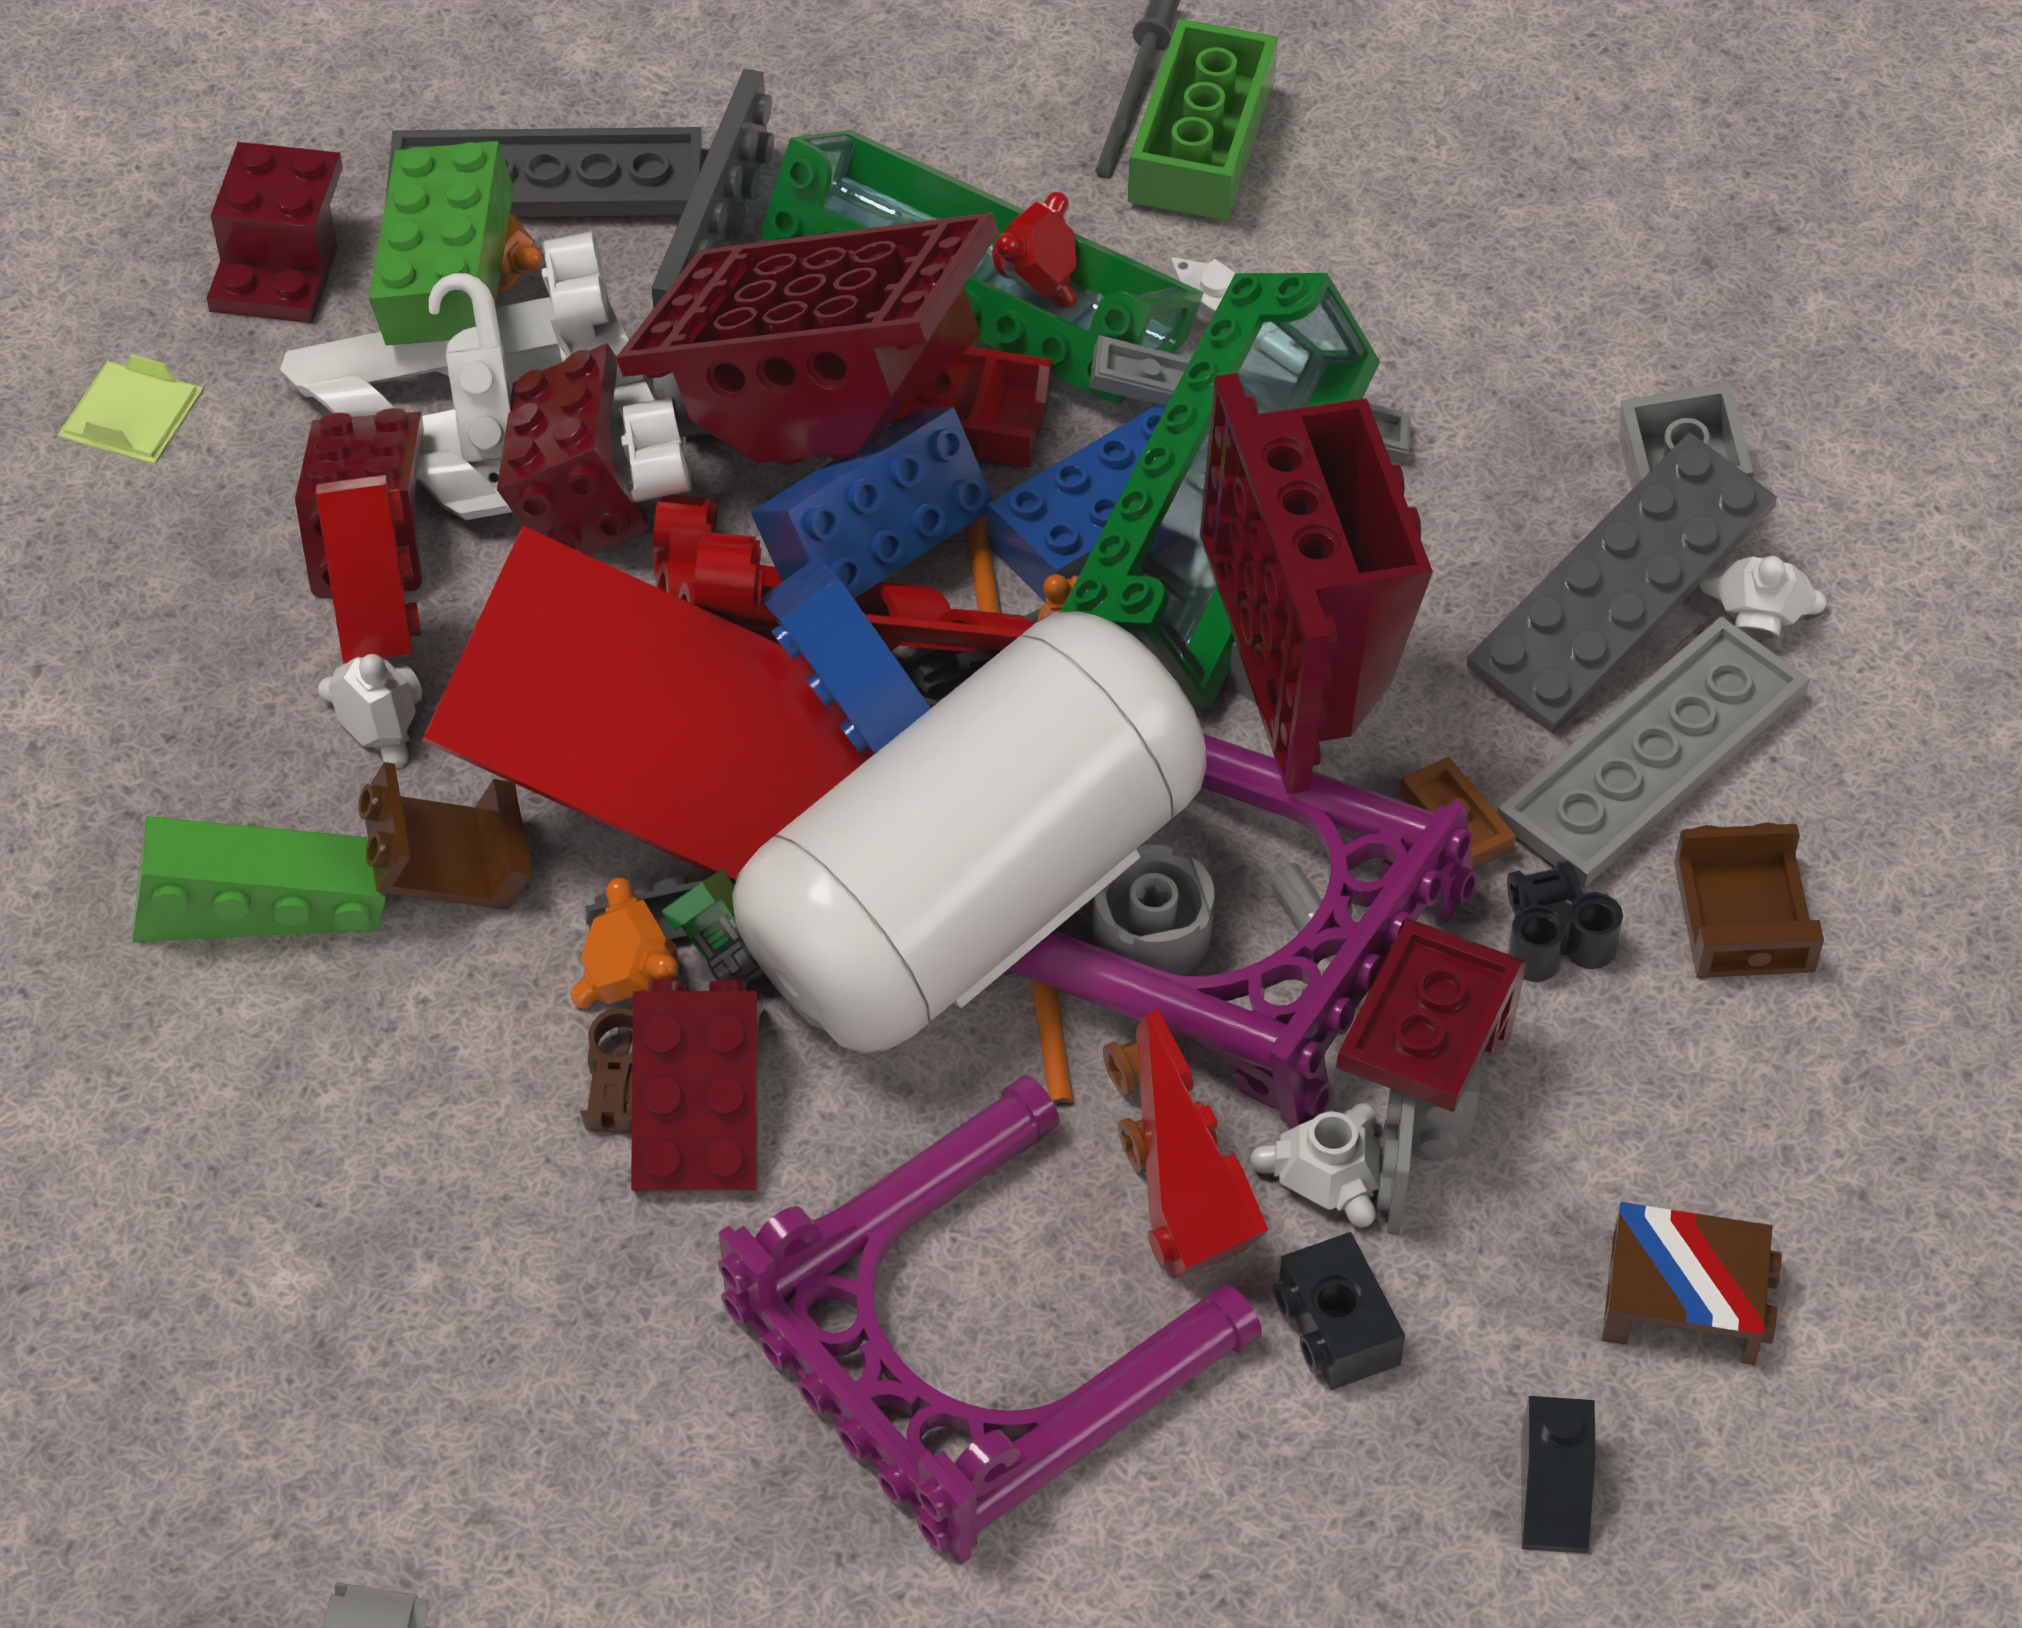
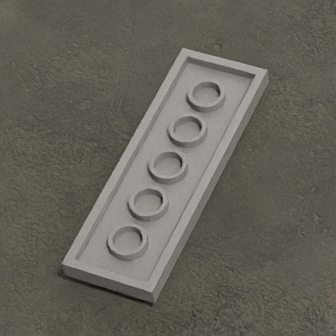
M1721 616L1498 807L1497 814L1518 839L1554 866L1556 862L1569 860L1576 871L1579 884L1586 888L1807 693L1810 678Z

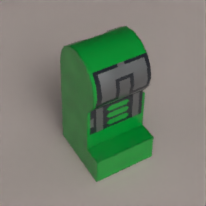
M721 869L663 909L662 912L675 931L682 927L701 956H705L708 966L717 980L746 981L747 987L765 973L751 955L738 931L732 899L735 886L725 871Z

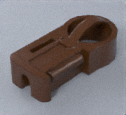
M626 1008L609 1009L599 1014L590 1026L587 1061L592 1078L587 1111L581 1110L583 1125L588 1131L632 1133V1052L628 1054L630 1028L633 1029V1010ZM618 1028L616 1055H606L599 1048V1041L606 1032Z

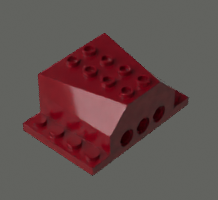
M992 212L698 250L616 356L623 377L646 375V377L654 379L664 377L673 372L690 420L756 463L780 461L782 464L790 465L801 462L806 458L830 456L832 459L839 460L851 457L868 444L981 336L964 285L999 233L994 214Z
M1238 373L1217 375L1214 379L1199 535L1286 793L1310 790L1313 766L1319 765L1321 761L1319 742L1351 737L1391 685L1433 570L1421 541V521L1418 510L1415 506L1408 507L1404 497L1405 482L1399 463H1391L1367 398L1258 414L1255 397L1253 395H1245Z

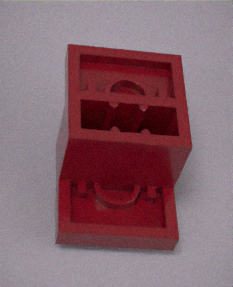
M237 142L210 215L220 262L206 298L209 312L307 323L313 322L338 249L330 203L343 169L340 152Z

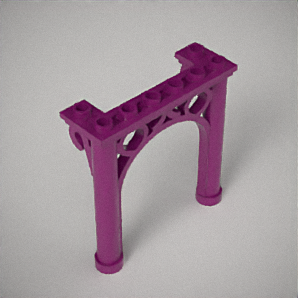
M1203 734L1206 747V771L1201 788L1292 819L1309 829L1326 849L1331 861L1329 884L1318 910L1304 929L1284 947L1265 959L1239 970L1211 976H1183L1167 973L1053 931L1001 975L1018 974L1138 1021H1142L1147 1013L1159 1009L1172 1034L1191 1040L1196 1045L1237 1067L1232 1074V1079L1237 1088L1243 1094L1271 1108L1279 1107L1281 1121L1288 1123L1290 1130L1326 1111L1332 1096V1085L1328 1081L1325 1053L1337 1035L1345 1034L1350 1028L1357 1006L1366 993L1370 991L1405 921L1410 919L1417 921L1426 906H1428L1429 909L1435 910L1436 920L1447 923L1460 903L1466 904L1471 899L1477 884V872L1473 870L1471 856L1472 832L1468 830L1465 803L1454 800L1450 807L1441 805L1435 813L1312 771L1310 790L1287 794L1275 758ZM1338 830L1354 840L1344 845ZM1370 859H1383L1380 869L1384 876L1376 881H1358L1348 872ZM1352 903L1369 907L1359 923L1351 917L1353 914ZM1335 955L1321 975L1317 964L1321 960ZM1299 980L1307 984L1301 996L1288 1005H1273L1264 1000L1265 989L1280 982ZM1249 995L1252 1011L1227 1001Z
M1023 1075L1002 1090V1098L834 1211L812 1220L801 1207L786 1208L769 1219L759 1230L755 1238L744 1226L734 1231L728 1225L719 1231L721 1260L718 1261V1268L724 1279L725 1292L721 1294V1299L730 1316L740 1326L749 1322L761 1336L759 1342L769 1361L779 1370L787 1366L799 1380V1391L808 1406L819 1415L826 1411L839 1425L837 1427L839 1438L849 1453L858 1460L866 1456L879 1471L877 1479L889 1499L898 1506L906 1502L919 1517L917 1520L918 1527L930 1546L937 1552L947 1549L960 1565L971 1558V1548L977 1544V1534L1225 1354L1231 1350L1241 1352L1262 1335L1260 1321L1250 1303L1238 1290L1224 1284L1074 1392L1053 1403L1024 1410L987 1409L956 1400L927 1384L903 1363L886 1339L875 1311L873 1292L879 1266L891 1245L911 1226L1059 1126V1115L1052 1099L1046 1090L1034 1078L1028 1075ZM862 1253L856 1282L831 1274ZM832 1298L856 1307L857 1317L855 1323L849 1329L838 1333H830L819 1328L815 1320L809 1317L807 1311L814 1302ZM791 1300H793V1311L787 1305V1303H789ZM860 1347V1359L865 1368L862 1376L855 1382L834 1357L846 1356L857 1351ZM882 1373L888 1380H882ZM894 1407L902 1409L910 1416L919 1408L910 1419L906 1430L907 1440L879 1408ZM947 1426L968 1431L971 1444L962 1452L955 1463L944 1451L934 1457L930 1450L925 1448L921 1442L923 1435L928 1430ZM1008 1437H1021V1438H1019V1439H1017V1440L1011 1442Z

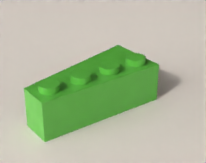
M146 816L137 880L132 942L379 930L386 893L377 892L373 867H370L366 861L368 837Z

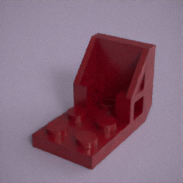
M1412 919L1406 920L1338 1052L1336 1068L1455 1112L1483 1051L1503 1054L1512 1036L1527 961Z

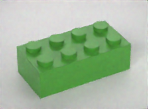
M1178 18L1129 157V203L1229 222L1274 86L1277 36Z
M499 141L466 142L457 145L395 150L369 293V301L386 346L451 340L463 330L476 327L472 300L467 293L461 290L449 291L444 295L440 303V311L437 315H432L429 312V296L433 286L441 278L450 274L467 273L479 278L489 288L496 308L514 189Z

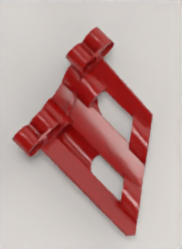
M683 495L661 497L660 502H657L653 532V552H656L654 561L656 587L780 644L771 632L780 624L767 606L760 603L763 602L761 597L782 581L775 567L760 565L762 550L760 548V541L756 540L755 536L716 533L717 509H715L716 502H712V498ZM879 582L854 599L861 609L889 611V616L865 614V616L891 652L898 646L961 652L978 650L1002 651L1034 625L1031 620L1022 615L951 609L950 604L942 593L929 586Z

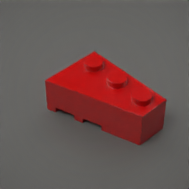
M386 475L317 484V505L343 664L356 657L363 658L368 654H376L381 658L412 654V637L422 636L417 602L407 603L403 582L413 580L408 546L398 547L394 527L397 524H404L400 490L388 491Z

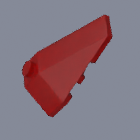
M1158 1009L1147 1013L1136 1027L1150 1223L1153 1227V1230L1149 1231L1148 1237L1157 1262L1161 1267L1168 1265L1171 1274L1176 1279L1243 1253L1269 1230L1235 1153L1222 1157L1217 1147L1215 1129L1217 1128L1218 1121L1209 1105L1204 1106L1200 1101L1194 1102L1188 1092L1193 1089L1191 1070Z

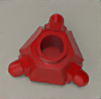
M1052 192L1044 202L1040 204L1036 201L1008 225L996 239L992 250L994 266L1002 277L1013 279L1020 287L1044 299H1050L1058 310L1067 312L1072 310L1077 303V296L1069 285L1070 276L1077 268L1074 231L1065 223L1066 220L1063 218L1069 206L1068 198L1061 192Z

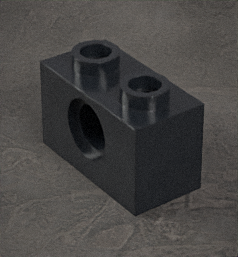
M1352 1232L1281 1256L1279 1282L1273 1286L1277 1306L1286 1320L1295 1319L1302 1333L1299 1341L1304 1360L1312 1372L1321 1371L1330 1390L1401 1365L1405 1333ZM1339 1310L1344 1312L1346 1316L1332 1317L1323 1311Z

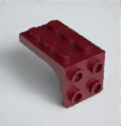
M608 343L589 351L579 350L561 363L542 371H529L513 382L511 411L508 413L497 484L498 493L522 525L586 555L642 534L647 528V516L639 504L634 502L632 494L620 473L612 448L610 426L618 362L615 353Z
M390 408L369 416L351 417L347 413H332L323 416L321 419L312 420L295 495V504L310 590L314 596L319 598L332 597L316 498L317 484L386 475L388 491L400 490L404 524H397L394 527L398 547L408 546L413 573V580L403 581L405 591H414L421 586L423 573L415 515V484L424 436L421 411L406 413L403 409Z
M656 980L648 982V991H633L632 1191H757L758 1040L760 1015H763V1001L757 991H750V988H746V981L715 980L710 981L709 991H689V988H685V982Z

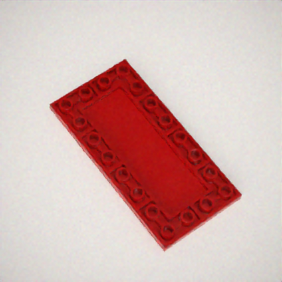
M524 525L521 527L422 739V742L709 873L715 874L723 869L733 884L736 883L738 873L760 847L874 755L870 748L859 754L839 726L848 719L836 701L826 707L805 679L814 671L802 655L792 660L780 644Z

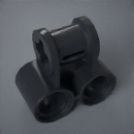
M1569 860L1556 862L1554 869L1524 875L1521 871H1515L1508 874V897L1515 914L1511 928L1508 954L1527 961L1523 980L1542 982L1552 978L1559 971L1562 956L1565 955L1576 965L1587 969L1602 968L1615 958L1623 920L1622 908L1615 899L1607 894L1599 892L1583 894L1576 871Z

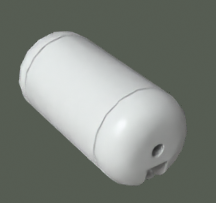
M1078 611L1054 613L1035 623L757 850L738 873L732 893L738 931L751 955L786 1001L811 1026L826 1030L844 1048L863 1054L888 1051L917 1034L952 1003L959 1008L965 1006L1140 858L1136 849L1188 806L1201 789L1206 771L1205 741L1194 708L1168 670L1135 636L1114 622L1096 615Z

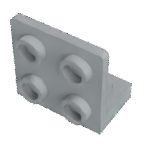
M1481 1071L1473 1072L1455 1112L1390 1089L1387 1119H1385L1381 1156H1383V1166L1380 1173L1377 1210L1389 1211L1387 1233H1400L1410 1171L1411 1151L1422 1152L1424 1155L1434 1159H1448L1455 1155L1468 1157L1480 1094Z

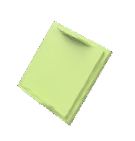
M132 354L127 366L107 360L57 434V437L155 465L204 388L176 380L166 364Z

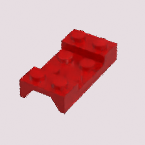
M968 347L890 423L896 422L915 409L954 407L969 443L976 444L978 460L1030 468L1052 390V359Z

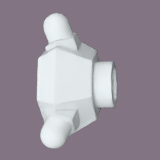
M1768 556L1764 559L1749 557L1730 562L1720 572L1712 571L1700 584V589L1703 593L1715 597L1723 603L1725 611L1736 619V627L1750 637L1759 640L1779 639L1782 626L1794 624L1800 616L1819 614L1826 607L1825 595L1819 590H1813L1808 577L1793 564L1785 563L1776 556Z
M368 654L363 658L356 657L336 668L333 676L326 677L320 681L318 685L319 696L323 700L333 703L337 720L361 746L374 747L376 750H380L383 761L395 763L396 769H401L408 764L409 754L405 743L409 740L407 729L416 713L414 704L422 699V689L419 680L408 665L401 661L390 664L386 659H382L376 654Z
M1360 1103L1343 1113L1331 1111L1319 1114L1314 1119L1282 1133L1280 1141H1275V1145L1257 1147L1250 1156L1251 1166L1255 1171L1262 1174L1275 1173L1274 1176H1279L1280 1184L1328 1210L1337 1207L1338 1211L1344 1209L1353 1225L1367 1227L1374 1221L1376 1211L1370 1197L1374 1196L1372 1191L1379 1188L1380 1139L1373 1135L1375 1132L1372 1128L1376 1122V1112L1370 1105Z

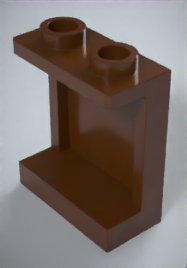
M1765 822L1754 826L1735 827L1705 825L1681 831L1674 865L1696 978L1812 973L1816 971L1824 936L1820 920H1810L1796 859V850L1800 838L1797 824Z

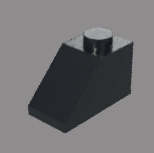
M1529 1396L1521 1431V1549L1588 1553L1596 1459L1595 1400Z

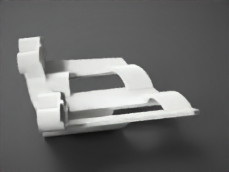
M593 231L540 242L547 268L542 269V277L549 297L496 308L510 395L513 382L529 371H542L565 361L571 354L579 350L589 351L608 343L617 356L629 341L609 301L599 249ZM381 332L286 351L280 373L306 398L314 397L332 413H347L351 417L375 415L379 411L394 407L371 384L434 371L449 376L445 353L450 340L386 346ZM618 365L610 435L618 468L626 486L631 491L634 502L690 491L691 473L682 449L683 435L674 397L655 400L645 381L644 375L623 377ZM455 410L422 416L424 436L416 480L433 495L439 505L464 520L512 512L498 493L497 487L493 488L469 462L462 458Z

